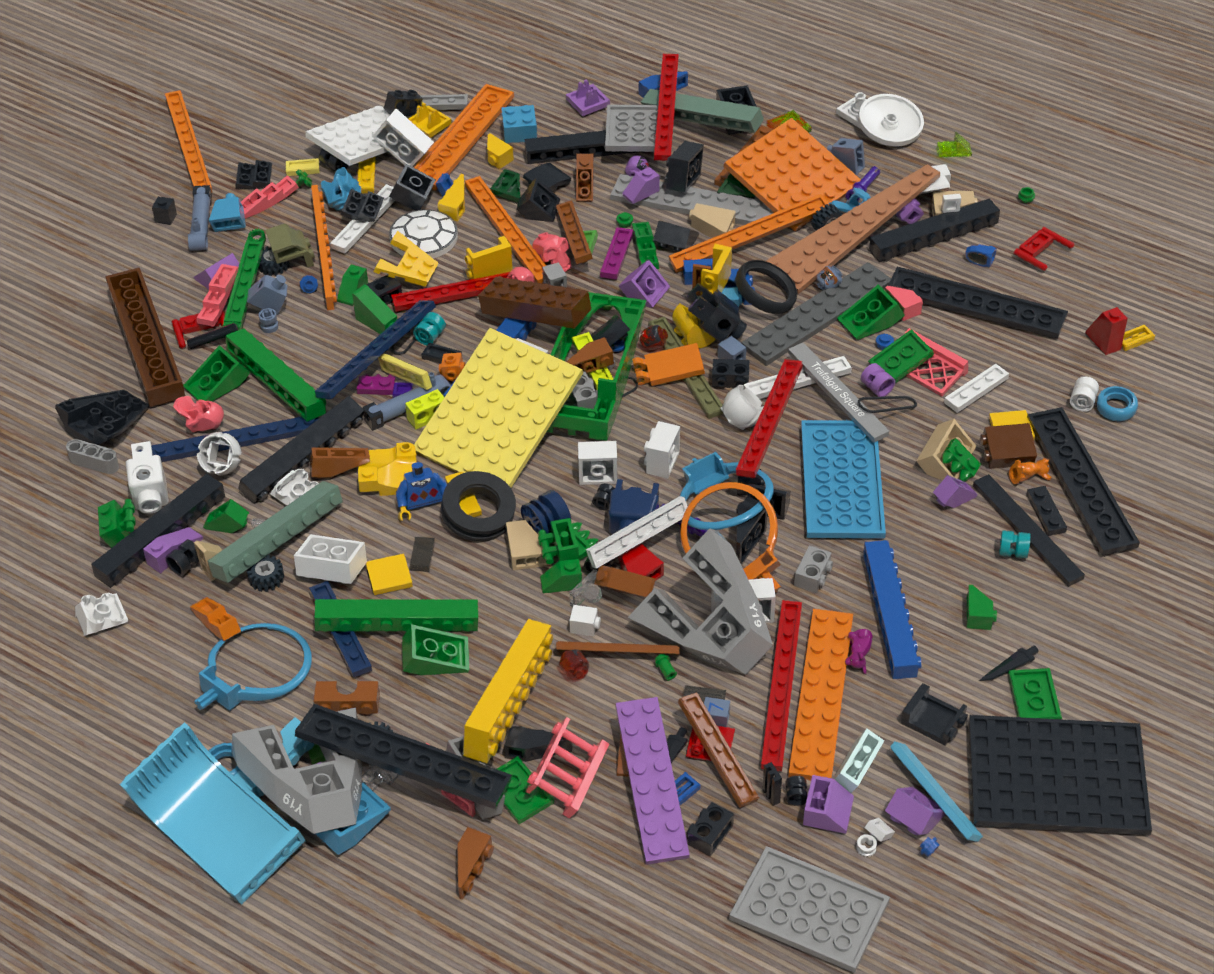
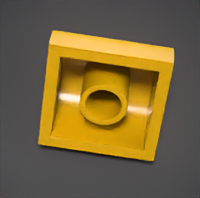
M680 303L675 308L672 314L673 322L676 325L674 331L679 336L684 337L681 340L684 345L697 343L698 348H703L715 341V338L699 327L698 318L688 311L686 306Z

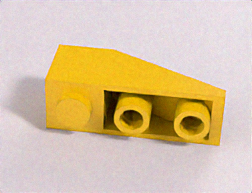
M460 174L454 180L453 185L446 191L444 197L439 200L437 205L439 212L445 213L457 222L465 212L464 174Z

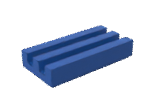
M686 772L675 780L676 788H678L679 805H682L701 789V785ZM686 780L688 781L685 785H683L682 787H679V786H680L681 784H683Z

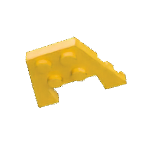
M397 231L390 244L406 253L398 266L380 259L373 272L377 274L384 272L388 274V277L395 278V276L405 278L406 282L426 287L438 266V262Z

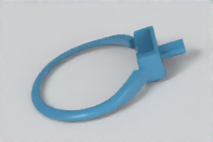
M716 452L697 460L693 458V462L690 465L682 468L687 484L681 491L680 496L684 497L685 501H687L693 492L698 494L710 486L722 483L729 478V474L736 473L738 462L723 463L722 458ZM758 470L757 475L764 479L766 485L764 496L770 501L774 489L772 480L763 471ZM759 501L747 512L732 519L718 522H703L690 516L688 525L700 530L730 528L753 518L765 507Z
M259 623L241 627V632L255 628H267L282 631L295 638L304 652V662L301 670L291 681L274 688L245 687L244 690L241 689L238 683L231 687L215 676L217 653L227 641L219 640L209 653L208 666L199 672L201 690L205 693L197 698L194 703L201 710L216 700L225 708L231 710L242 700L264 701L291 692L303 682L310 671L312 653L308 643L293 629L278 624Z

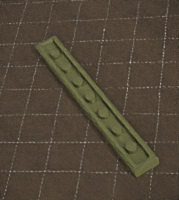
M665 316L648 321L649 328L659 325L658 334L661 339L659 343L664 350L684 346ZM703 374L683 379L708 419L724 414L721 410L722 403Z

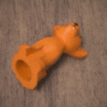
M1043 458L1036 463H1021L1020 460H1015V463L1009 470L1011 482L1018 484L1036 474L1046 480H1051L1052 477L1048 474L1050 468L1048 464L1049 459Z

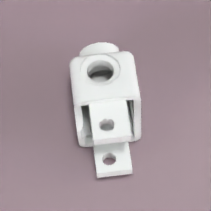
M150 441L131 444L133 459L126 461V471L135 509L143 513H155L169 502L167 482L161 458L159 455H152Z

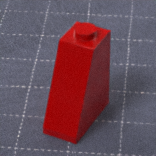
M1118 307L1102 312L1085 333L1105 355L1121 350L1128 318Z
M641 543L617 556L621 569L624 571L651 577L656 580L664 575V562Z

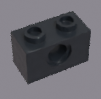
M388 274L366 284L386 305L392 303L391 295L402 293L401 284L395 278L388 277Z

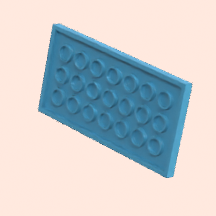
M801 420L807 538H885L886 530L878 441L873 443L853 421Z

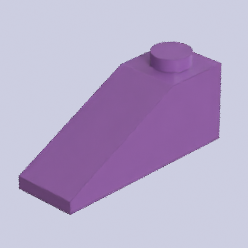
M188 527L157 537L143 549L147 565L161 574L169 567L165 557L174 549L178 550V546L187 539L193 542L201 541L203 536Z

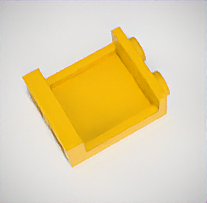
M505 236L498 238L497 246L473 253L470 248L466 249L464 259L467 265L465 271L468 279L507 273L513 269L512 249Z
M715 244L713 247L712 270L702 269L701 285L712 294L717 289L722 292L731 275L732 247Z

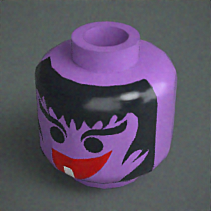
M633 156L625 167V173L630 177L634 176L637 172L648 168L649 164L645 158Z

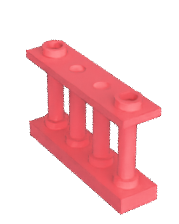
M566 717L561 723L557 722L551 733L554 735L536 772L533 771L527 780L529 786L526 792L530 794L537 786L564 802L563 805L566 807L562 814L570 819L579 810L609 743L603 739L597 745H591L566 729L570 721ZM561 737L586 751L587 755L590 756L588 761L584 762L558 746ZM555 753L579 768L581 772L580 778L573 777L551 763L550 760ZM545 770L570 784L571 788L574 789L572 794L567 795L543 780L542 776Z

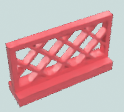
M915 332L933 350L934 355L922 363H928V369L919 370L917 367L916 370L911 371L906 377L943 396L961 376L964 377L968 373V361ZM938 362L942 367L931 368V363ZM952 370L956 374L954 376H946L945 371ZM943 372L944 377L933 378V373ZM930 373L931 379L920 378V374ZM945 382V386L940 389L934 383Z

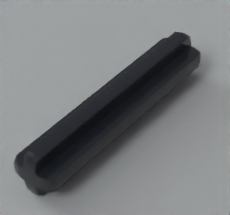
M235 323L188 339L187 345L190 349L197 348L225 338L226 335L238 331V327Z

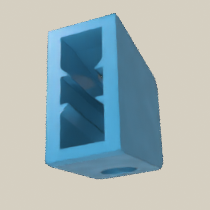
M233 193L226 194L225 199L216 200L209 218L214 232L246 228L243 205L240 199Z

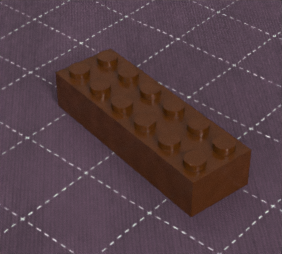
M495 277L478 295L483 314L573 329L592 309L588 291L503 277Z

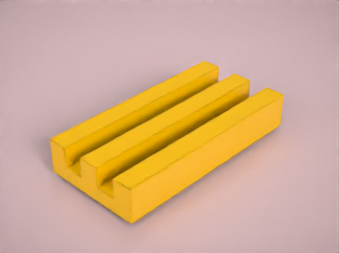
M1145 324L1126 331L1122 343L1123 350L1127 351L1153 341L1155 334Z

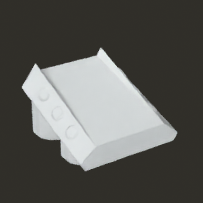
M304 469L292 470L276 484L270 494L285 505H289L319 483L308 480V473Z
M104 593L100 598L85 595L82 597L81 602L75 606V616L78 618L84 636L128 622L117 593Z

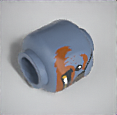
M834 265L825 266L816 276L818 280L817 285L821 290L835 289L842 282L841 276L843 274Z

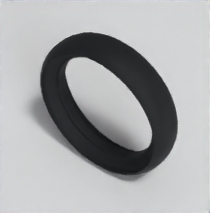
M763 260L748 261L739 268L736 274V286L742 297L761 311L771 314L785 313L794 306L797 300V288L791 277L781 268ZM750 271L759 272L774 279L787 293V301L783 303L775 302L758 294L748 284L745 277L746 273Z

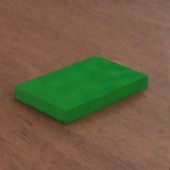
M911 329L868 360L869 365L876 363L881 366L885 372L895 379L896 383L932 357L934 352Z
M1050 668L1009 670L1008 677L1018 717L1062 719Z
M518 756L497 768V770L512 775L511 782L504 793L505 800L503 806L518 825L554 804V798L538 786L530 794L526 792L529 786L527 780L532 772Z

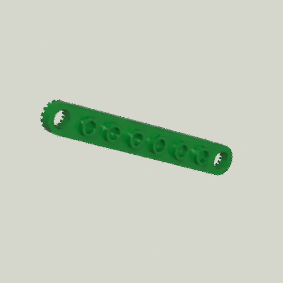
M252 229L248 233L223 326L235 323L238 330L242 329L248 307V290L254 285L266 242V235L262 229ZM254 236H261L258 239L253 238Z

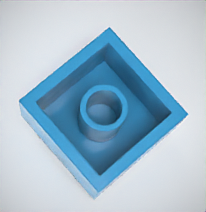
M534 105L502 108L505 143L524 142V139L537 138Z

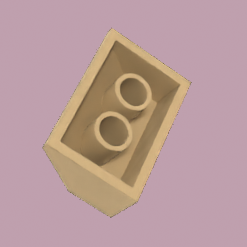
M955 419L937 425L917 459V463L929 476L941 480L947 475L956 479L959 478L961 470L957 473H952V461L948 464H943L942 460L943 452L952 439L957 438L971 454L976 448L975 443Z

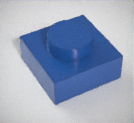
M448 173L442 174L435 183L442 197L453 185V181Z

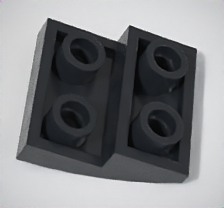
M256 160L255 165L238 162L235 189L250 190L268 186L271 179L272 162Z
M550 162L536 166L523 175V178L529 184L537 178L552 192H556L558 186L570 184L571 177Z
M351 189L340 215L357 221L375 222L384 197L370 191L365 195Z
M614 315L594 331L591 337L593 341L605 337L612 349L614 347L613 343L618 339L621 341L627 337V332L630 331V328L617 315Z

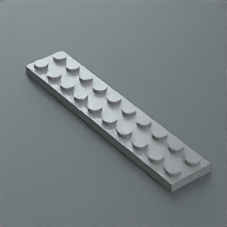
M620 174L610 194V200L630 203L622 196V193L634 176L630 177L629 175ZM661 181L658 192L634 203L635 205L688 215L690 210L694 209L696 203L736 211L735 223L746 225L774 213L758 199L717 193L690 187L684 193L666 189L667 183Z

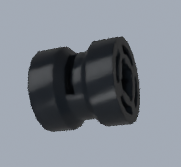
M601 484L592 499L593 505L600 510H608L611 491L615 488L610 484Z
M802 776L787 778L785 785L788 791L786 793L788 804L793 806L804 805L808 797L806 791L807 780Z

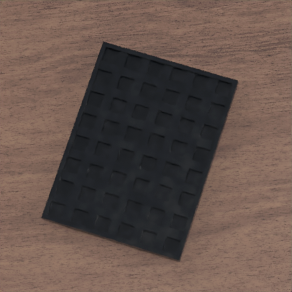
M969 715L974 826L1151 835L1152 825L1140 723Z

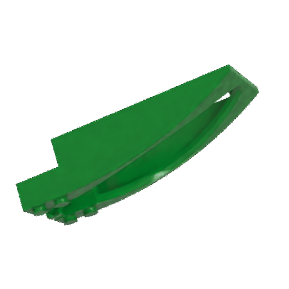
M588 292L592 309L575 329L561 328L550 355L565 361L573 345L572 337L578 336L591 316L599 308L607 305L615 307L621 320L630 328V331L627 332V337L624 338L625 350L614 380L598 379V398L594 409L563 405L547 432L553 433L555 427L568 429V435L575 436L577 430L589 432V438L607 441L631 370L632 359L635 355L646 308V300Z

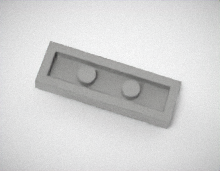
M468 94L420 95L423 98L422 102L426 103V106L436 110H463L468 105Z

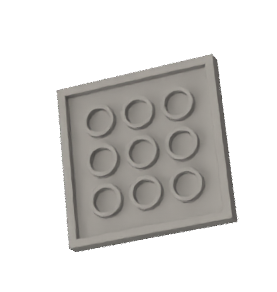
M607 105L605 151L654 152L658 105Z

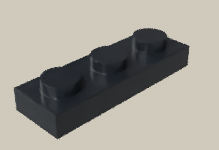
M1046 486L1027 489L1026 495L1046 534L1052 536L1066 533L1067 526Z

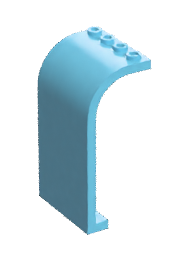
M185 722L176 728L170 737L159 744L156 750L148 758H145L120 783V786L140 810L241 905L305 842L300 831L294 826L291 827L223 767L203 746Z

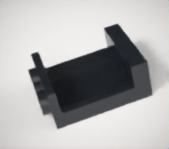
M922 683L902 711L901 724L946 746L950 739H955L958 727L960 725L963 726L967 721V705L963 704L958 709L930 695V686Z

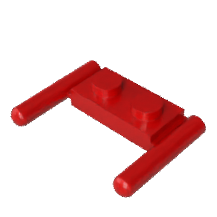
M1043 227L1021 244L1019 248H1016L1014 255L1045 271L1048 266L1035 258L1038 254L1051 245L1053 240L1069 249L1074 247V243Z
M224 310L215 326L198 324L197 316L199 313L181 317L180 320H172L171 323L179 347L181 349L186 347L182 333L185 335L218 327L219 324L223 326Z

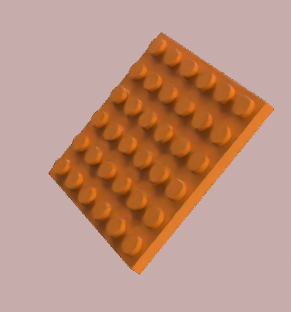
M792 118L727 160L723 165L725 169L774 213L819 194H823L828 203L839 201L846 196L848 190L853 188L854 183L861 180ZM814 218L790 226V228L797 231Z

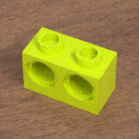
M438 389L405 403L407 420L415 430L428 424L445 398Z

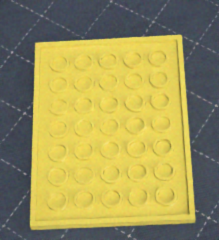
M489 328L415 442L416 453L456 473L461 471L463 473L470 471L491 473L504 480L511 488L584 372L576 366Z

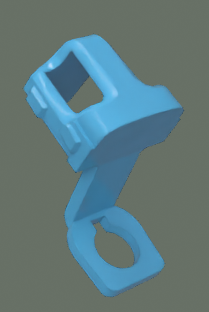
M854 188L853 195L846 203L832 201L828 204H834L840 211L848 212L860 205L857 201L858 197L863 199L861 204L871 197L864 190Z

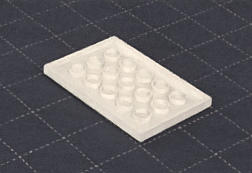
M375 106L374 108L308 130L305 137L350 166L388 152L372 135L390 115L383 107Z

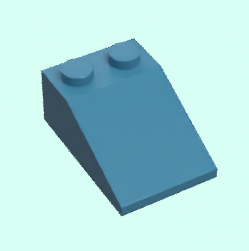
M362 782V793L356 824L315 834L339 855L355 846L390 812L391 807Z

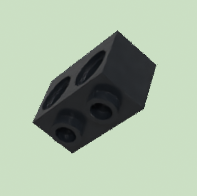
M415 90L388 91L383 109L389 115L397 109L404 116H413L417 113V106H421L423 98Z
M713 359L712 387L736 388L738 385L744 386V384L749 383L750 360Z
M711 802L707 808L702 809L695 824L692 823L688 828V845L711 857L732 829L734 813Z

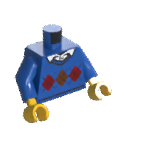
M421 462L411 465L412 472L403 475V481L400 482L396 491L398 508L401 510L398 513L400 521H403L402 514L404 512L407 514V519H411V513L406 510V507L410 510L442 501L443 493L447 486L446 481L438 473H432L430 468H423Z

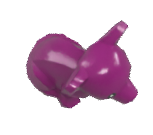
M859 629L848 634V638L851 639L852 654L846 658L845 664L852 665L857 669L862 668L864 674H866L865 655L871 649L873 635L870 630Z

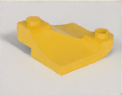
M402 442L396 443V446L390 449L369 450L370 462L360 465L358 468L360 492L379 491L380 496L396 495L400 482L403 481V475L412 472L411 465L417 462L414 444Z

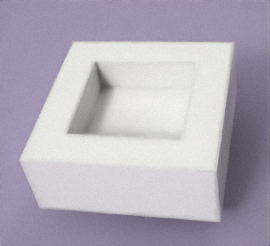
M960 194L943 195L941 206L943 213L960 211Z
M880 818L870 820L865 826L870 835L881 842L890 839L895 833Z

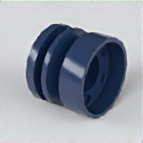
M554 490L546 491L539 495L537 500L532 499L521 507L522 519L526 520L537 534L540 530H545L546 534L552 533L551 521L571 519V514L565 501Z

